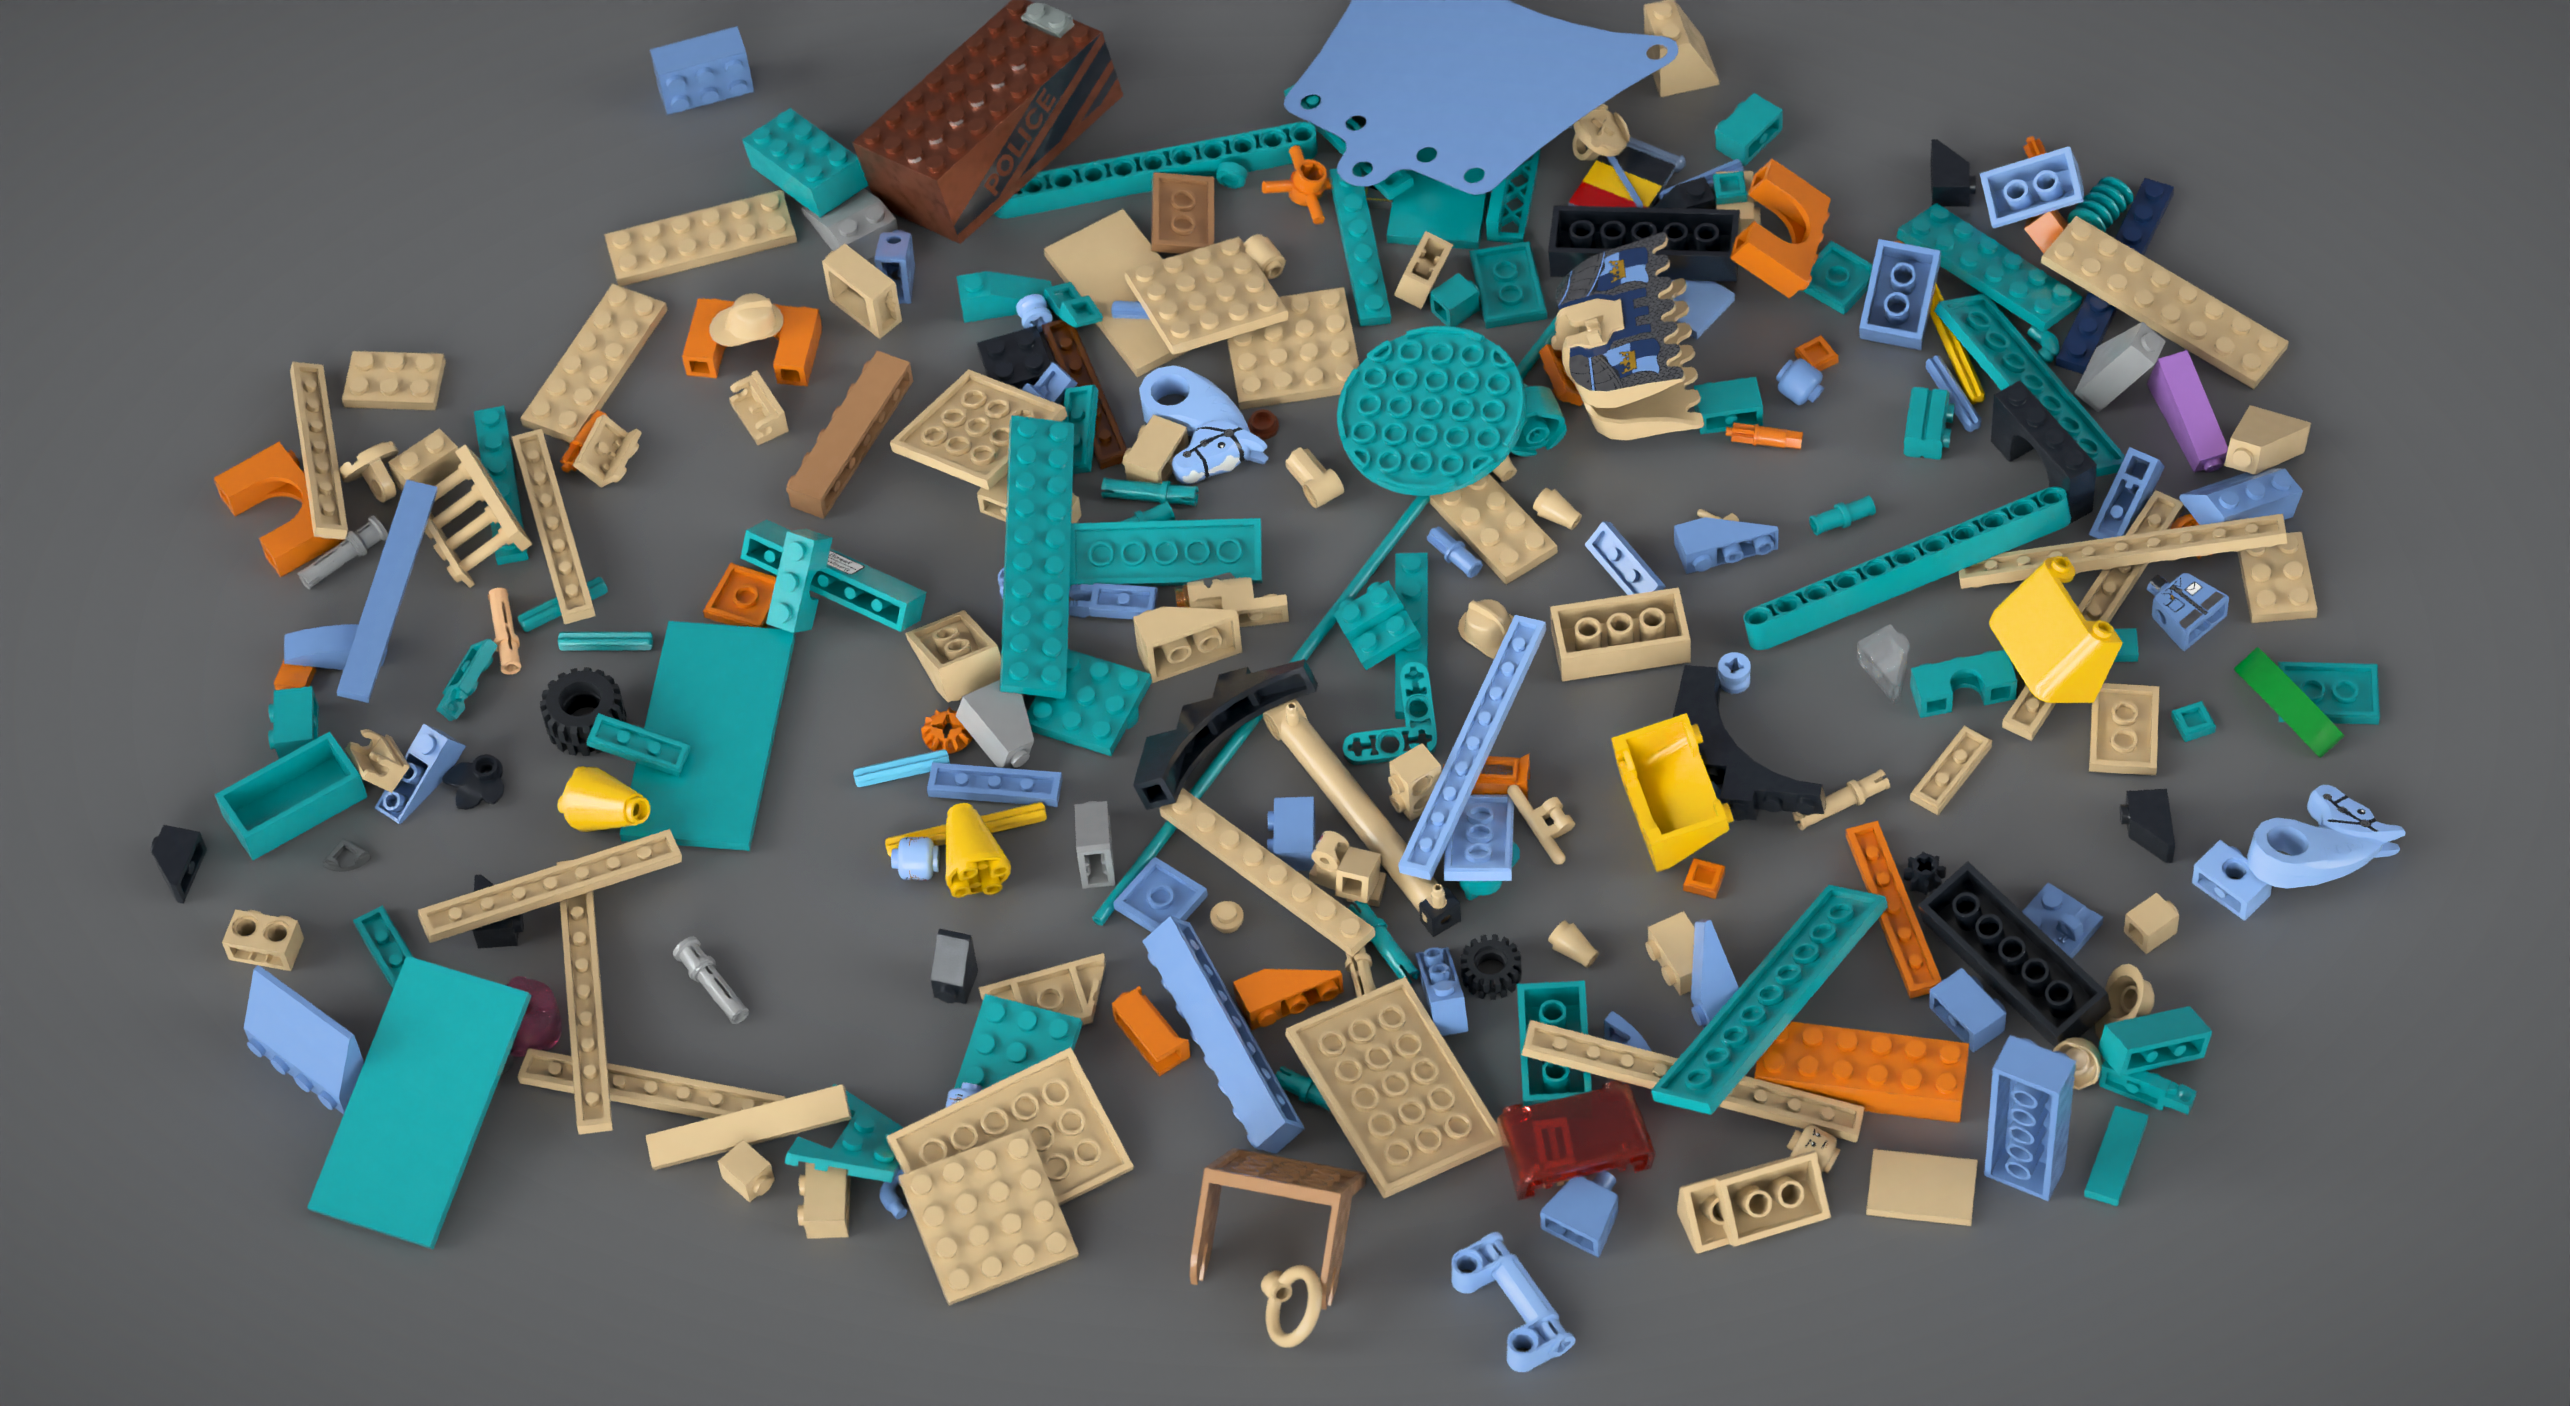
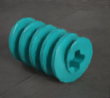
M2110 176L2103 177L2084 197V201L2078 203L2075 209L2068 214V223L2077 216L2105 233L2106 228H2109L2113 221L2120 216V213L2124 212L2127 205L2134 201V195L2131 189L2121 180Z

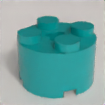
M1524 383L1527 400L1526 418L1520 437L1511 452L1517 456L1527 457L1537 455L1536 449L1545 446L1549 450L1556 446L1564 438L1567 426L1565 417L1552 390L1544 386L1528 387Z

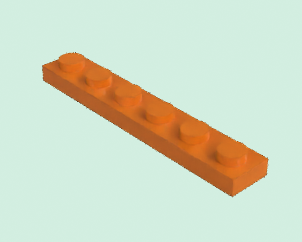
M1874 821L1847 828L1846 838L1868 893L1886 896L1888 908L1878 919L1908 995L1912 999L1930 994V989L1939 984L1942 979L1879 822Z

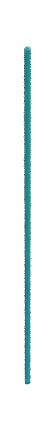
M1556 317L1517 366L1522 380L1541 357L1539 351L1546 344L1550 345L1552 337L1556 335ZM1417 496L1289 663L1303 659L1307 661L1337 622L1333 613L1339 610V605L1344 600L1354 599L1428 504L1430 496ZM1263 714L1236 730L1189 793L1200 800L1263 718ZM1169 821L1165 822L1094 914L1092 919L1096 924L1103 926L1115 910L1113 902L1146 865L1157 856L1177 830V827Z

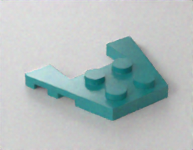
M846 1090L852 1119L848 1120L850 1122L834 1146L830 1149L798 1136L788 1150L785 1163L792 1166H797L798 1161L815 1164V1170L828 1171L830 1167L847 1169L850 1176L891 1183L901 1167L886 1139L888 1135L904 1127Z

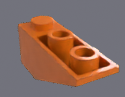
M1262 969L1233 981L1235 1000L1251 1030L1270 1026L1278 1019L1290 1014H1299L1309 1006L1321 1001H1330L1336 998L1338 994L1344 992L1343 978L1340 970Z

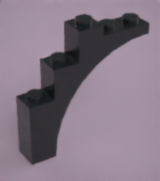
M1306 659L1251 673L1249 668L1245 667L1219 674L1212 698L1183 705L1175 730L1147 737L1133 783L1146 810L1176 803L1183 785L1195 767L1223 739L1245 723L1290 700L1315 693L1318 683Z
M1685 665L1673 717L1687 713L1691 725L1698 724L1703 743L1698 744L1701 758L1710 781L1716 785L1723 784L1719 799L1721 804L1728 803L1733 820H1757L1759 809L1769 812H1798L1803 815L1824 814L1827 803L1822 784L1798 781L1775 773L1754 761L1736 745L1725 729L1720 717L1721 684L1717 667Z

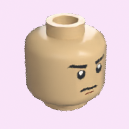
M1808 1125L1803 1132L1795 1130L1786 1147L1792 1151L1790 1157L1816 1151L1821 1174L1822 1172L1829 1173L1840 1152V1149L1836 1147V1138L1814 1125Z

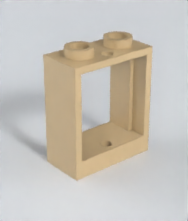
M844 243L837 250L830 252L822 261L829 300L880 339L902 322L895 282Z

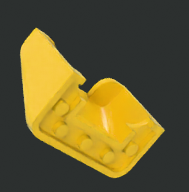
M2062 556L2047 558L1993 611L1989 625L2027 687L2036 698L2048 703H2094L2123 642L2113 626L2108 622L2102 620L2086 621L2062 584L2071 582L2076 573L2068 557Z
M1687 713L1611 738L1622 782L1656 872L1673 867L1730 830L1728 823L1734 822L1728 803L1721 804L1720 799L1716 797L1699 752L1698 744L1703 743L1698 724L1691 725Z

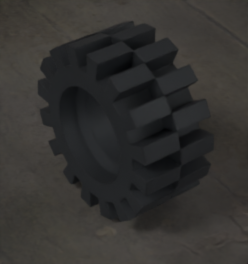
M1492 934V940H1487V935H1481V942L1479 943L1476 938L1471 940V947L1466 945L1463 949L1464 954H1461L1460 958L1461 978H1463L1465 988L1469 986V992L1473 995L1478 990V998L1481 999L1485 998V994H1490V1000H1496L1497 993H1500L1501 998L1506 997L1507 989L1511 993L1515 991L1516 984H1520L1522 968L1520 951H1517V946L1514 942L1509 945V939L1506 937L1498 941V935ZM1487 960H1497L1503 963L1504 968L1495 974H1485L1478 969V966Z

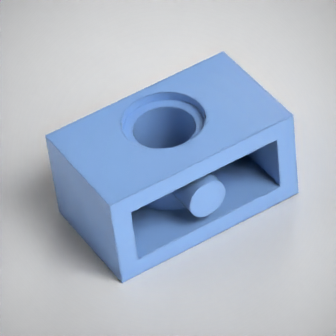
M2221 840L2194 864L2192 884L2244 921L2271 895L2272 885L2258 879L2249 869L2248 859L2237 848L2228 846Z

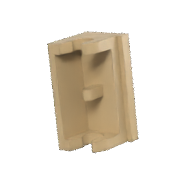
M756 370L751 373L752 375L735 382L730 387L733 393L743 388L745 389L730 397L729 400L756 444L761 445L788 432L785 412Z
M368 729L361 730V734L365 738L371 739L370 744L362 747L358 743L349 742L345 750L363 780L392 793L410 766L391 736L386 734L384 737Z

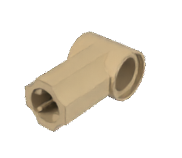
M1300 447L1294 450L1285 461L1286 468L1301 484L1305 497L1314 508H1318L1344 493L1343 484L1333 469L1326 470L1308 448L1302 449Z

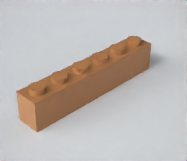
M877 350L871 361L868 360L864 364L861 376L856 383L851 384L846 399L841 406H837L834 410L831 422L826 429L820 431L817 443L811 452L805 454L802 466L796 475L790 477L786 491L789 495L791 507L825 519L912 385L913 376L910 362Z

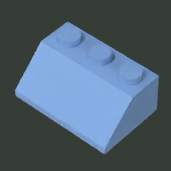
M2070 146L1980 173L1993 229L2084 201V187L2079 166Z

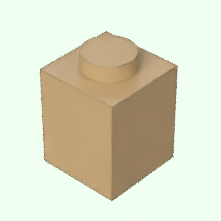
M1349 846L1337 868L1335 896L1368 903L1379 881L1381 854Z
M2155 893L2126 913L2124 933L2145 954H2148L2177 933L2179 913L2170 901H2165L2158 893Z
M744 1140L718 1160L722 1178L748 1202L754 1200L758 1195L765 1194L775 1181L771 1164Z

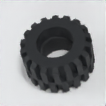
M584 667L583 671H578L577 668L570 669L571 673L565 674L563 672L558 675L557 681L551 680L548 683L549 690H544L541 695L543 700L540 701V708L547 734L553 745L557 744L558 749L563 752L568 749L570 755L576 756L578 752H582L583 756H590L592 751H596L597 754L603 751L586 746L587 739L598 713L627 723L625 718L627 715L620 688L617 683L615 684L614 678L610 675L605 676L602 670L597 669L595 672H592L590 667ZM581 708H596L591 713L583 716L572 715Z

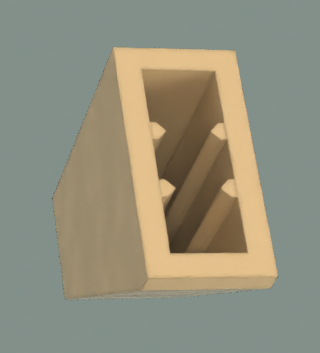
M2249 405L2230 438L2224 466L2256 475L2303 454L2311 423Z

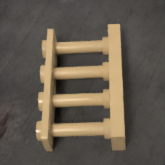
M463 445L455 451L462 463L458 465V470L436 485L437 495L435 501L465 479H472L475 484L471 486L472 490L436 517L431 512L425 533L430 539L434 538L437 543L433 547L442 560H448L450 563L446 568L452 578L457 583L462 580L471 588L475 583L468 573L469 570L506 543L508 545L514 543L522 552L531 546L532 543L480 459L466 445ZM479 500L481 502L486 501L488 506L484 508L485 512L447 539L441 529ZM492 522L495 524L499 522L501 528L498 529L499 533L466 558L460 560L455 552L456 548Z

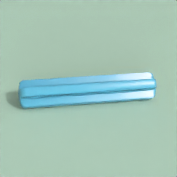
M942 749L856 768L853 774L857 787H864L931 771L932 762L950 764L947 750Z

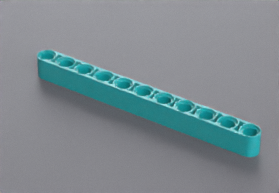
M1297 122L1037 173L1033 179L1015 193L994 215L998 218L1008 219L1152 191L1153 172L1207 176L1216 179L1218 166L1223 162L1237 163L1243 166L1247 172L1293 164L1289 149L1296 145L1301 147L1305 160L1313 159L1318 153L1316 129L1311 123Z
M2061 487L2045 488L1751 608L1743 617L1749 645L1756 650L1772 648L2060 530L2071 522L2067 493Z

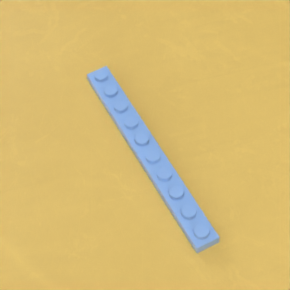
M1518 615L1514 616L1398 864L1400 873L1427 880L1432 879L1544 637L1546 622Z

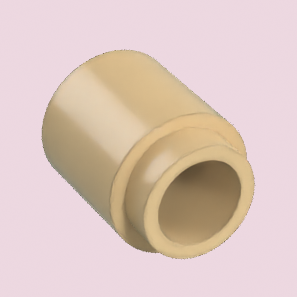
M1256 234L1244 243L1245 252L1256 261L1267 279H1274L1283 272L1286 263L1285 258L1269 238Z

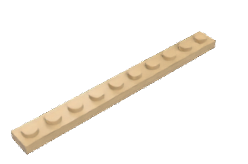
M2155 490L2126 535L2170 529L2183 512L2184 504L2173 497ZM2149 563L2102 570L2078 606L2086 621L2102 620L2110 623ZM2026 685L2004 717L2002 728L2032 741L2056 703L2039 700Z
M2283 514L2004 552L1960 570L1959 579L1961 589L1979 588L1999 583H2013L2025 580L2047 558L2056 556L2068 557L2075 568V574L2086 571L2108 570L2115 567L2143 565L2145 563L2165 560L2173 561L2180 558L2208 556L2210 554L2230 551L2238 552L2244 549L2273 547L2288 543Z
M572 860L557 862V865L562 864V863H565V862H569V861H572ZM590 891L560 901L576 1121L579 1135L613 1130L594 893Z
M1533 1020L1529 1022L1522 1055L1649 1089H1652L1678 1059ZM1747 1076L1741 1079L1719 1105L1721 1108L1805 1129L1808 1125H1814L1836 1138L1855 1143L1859 1137L1864 1107Z

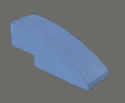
M359 624L323 626L285 634L284 664L344 670ZM386 648V651H385V654H384V658H383V661H382V664H381L382 667H383V664H384V661H385V658H386V655H387V652H388V648Z

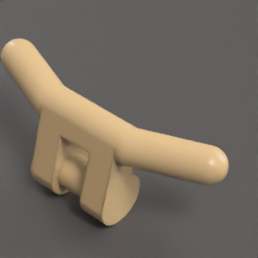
M1510 785L1507 789L1509 797L1555 864H1563L1565 862V855L1554 839L1573 829L1575 826L1573 819L1570 815L1564 814L1562 811L1563 805L1558 797H1552L1545 801L1542 806L1533 809L1519 786ZM1549 817L1555 822L1550 826L1544 821Z

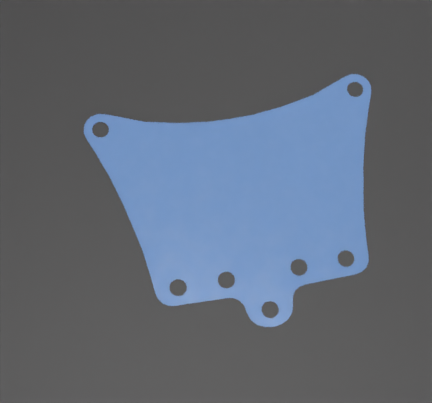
M1352 0L1318 56L1285 97L1284 105L1291 114L1345 140L1347 145L1346 151L1337 165V171L1340 177L1349 184L1372 186L1380 183L1396 171L1409 169L1466 193L1474 195L1484 194L1494 189L1537 150L1616 94L1672 62L1678 54V46L1674 40L1664 36L1610 32L1570 23L1540 14L1509 0ZM1664 45L1667 48V54L1661 59L1653 60L1646 55L1647 50L1651 46ZM1315 94L1321 98V103L1314 109H1304L1301 106V101L1305 96ZM1360 115L1366 118L1365 126L1359 130L1352 131L1346 127L1347 120L1353 116ZM1425 147H1432L1436 149L1437 156L1430 162H1420L1416 158L1418 151ZM1366 161L1372 164L1373 170L1364 177L1355 176L1352 172L1354 165L1359 162ZM1471 168H1481L1485 172L1484 178L1477 183L1466 182L1464 174Z

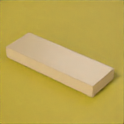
M1963 726L1910 793V800L1939 815L1992 748V740Z

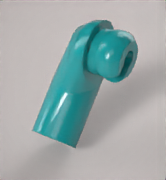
M2031 326L2027 336L2043 346L2038 351V355L2045 362L2052 363L2054 357L2060 352L2057 337L2048 330L2042 332L2036 327Z

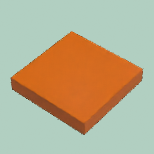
M730 562L703 610L704 618L733 626L767 628L768 624H766L776 576Z

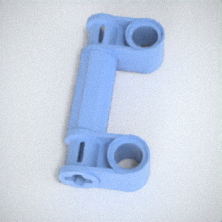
M1493 1232L1454 1254L1452 1258L1451 1283L1461 1293H1472L1494 1280L1497 1281L1526 1322L1525 1325L1510 1332L1508 1336L1507 1362L1513 1370L1527 1372L1551 1358L1558 1357L1567 1352L1575 1343V1337L1572 1333H1567L1558 1321L1559 1315L1550 1305L1517 1256L1510 1254L1503 1244L1504 1239L1499 1232ZM1470 1269L1473 1272L1464 1273L1461 1270ZM1527 1348L1529 1351L1520 1352L1516 1349Z

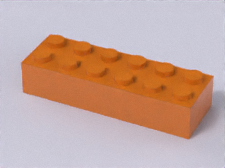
M1791 1021L1758 1059L1755 1079L1862 1106L1866 1112L1960 1123L1968 1066L1969 1043Z

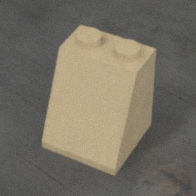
M1664 0L1644 5V35L1668 37L1674 40L1678 46L1676 58L1668 65L1652 73L1660 97L1719 85V79L1703 36L1675 0ZM1654 45L1647 50L1646 55L1650 59L1658 60L1667 54V48L1664 45Z

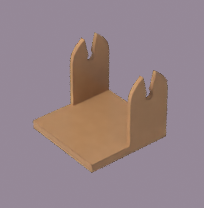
M1232 1148L1204 1168L1191 1252V1284L1198 1285L1199 1280L1203 1281L1208 1268L1222 1185L1332 1206L1320 1279L1322 1287L1321 1309L1327 1310V1305H1332L1338 1285L1352 1196L1365 1187L1367 1173Z

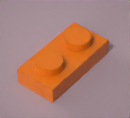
M1546 344L1539 351V354L1544 363L1543 368L1549 375L1554 387L1553 392L1555 396L1562 402L1581 406L1583 401L1576 385L1570 380L1564 370L1562 351L1555 350L1551 345Z

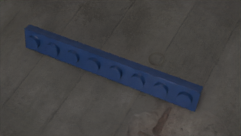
M2144 178L2115 239L2144 256L2173 196L2174 186ZM2088 292L2056 357V366L2084 374L2096 347L2101 344L2117 308Z

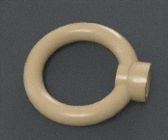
M1296 1265L1287 1269L1284 1273L1281 1271L1268 1273L1261 1283L1262 1291L1269 1298L1266 1308L1268 1333L1277 1345L1285 1348L1294 1347L1302 1343L1309 1336L1318 1320L1322 1304V1287L1317 1274L1308 1266ZM1298 1279H1303L1308 1289L1307 1309L1299 1326L1293 1332L1286 1334L1280 1325L1281 1303L1291 1297V1284Z

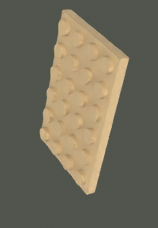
M1406 977L1286 1028L1285 1036L1383 1198H1387L1504 1145L1505 1137Z
M1071 1047L888 1135L886 1139L905 1174L1028 1128L1059 1206L1133 1170L1134 1167Z

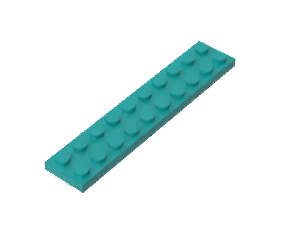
M1014 415L1010 419L1000 669L1001 692L1064 699L1066 695L1074 423Z
M1828 885L1652 1088L1653 1100L1712 1115L1888 908L1886 896Z

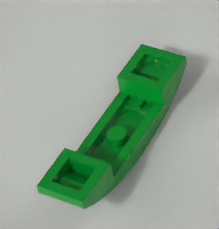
M2255 648L2233 669L2319 758L2344 737V734L2260 648Z

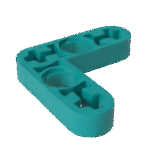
M1410 662L1403 666L1400 671V688L1406 727L1350 734L1343 742V755L1349 763L1365 765L1394 760L1407 752L1404 751L1405 740L1403 735H1408L1409 742L1418 740L1419 734H1425L1426 739H1432V741L1427 742V749L1431 754L1435 751L1437 747V731L1428 670L1423 664ZM1411 671H1416L1418 676L1424 677L1418 681L1419 693L1413 694L1411 680H1405V678L1410 677ZM1421 701L1427 705L1428 712L1423 717H1414L1409 712L1410 705L1413 702ZM1386 737H1394L1399 741L1400 746L1396 752L1386 753L1380 746L1382 740ZM1370 739H1376L1375 749L1377 755H1372V748L1362 750L1361 756H1355L1354 751H1348V749L1353 748V742H1360L1361 747L1371 746ZM1419 743L1409 744V749H1413L1414 747L1418 746Z

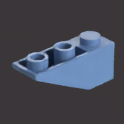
M1704 517L1675 525L1674 545L1686 574L1697 571L1703 572L1711 567L1726 563H1736L1744 558L1765 555L1773 550H1777L1779 530L1777 526Z
M423 724L404 756L410 766L392 793L384 790L375 809L398 824H402L442 782L443 776L455 766L466 746L445 732Z
M1433 947L1424 952L1415 953L1428 1013L1440 1034L1447 1036L1469 1032L1464 995L1449 948Z

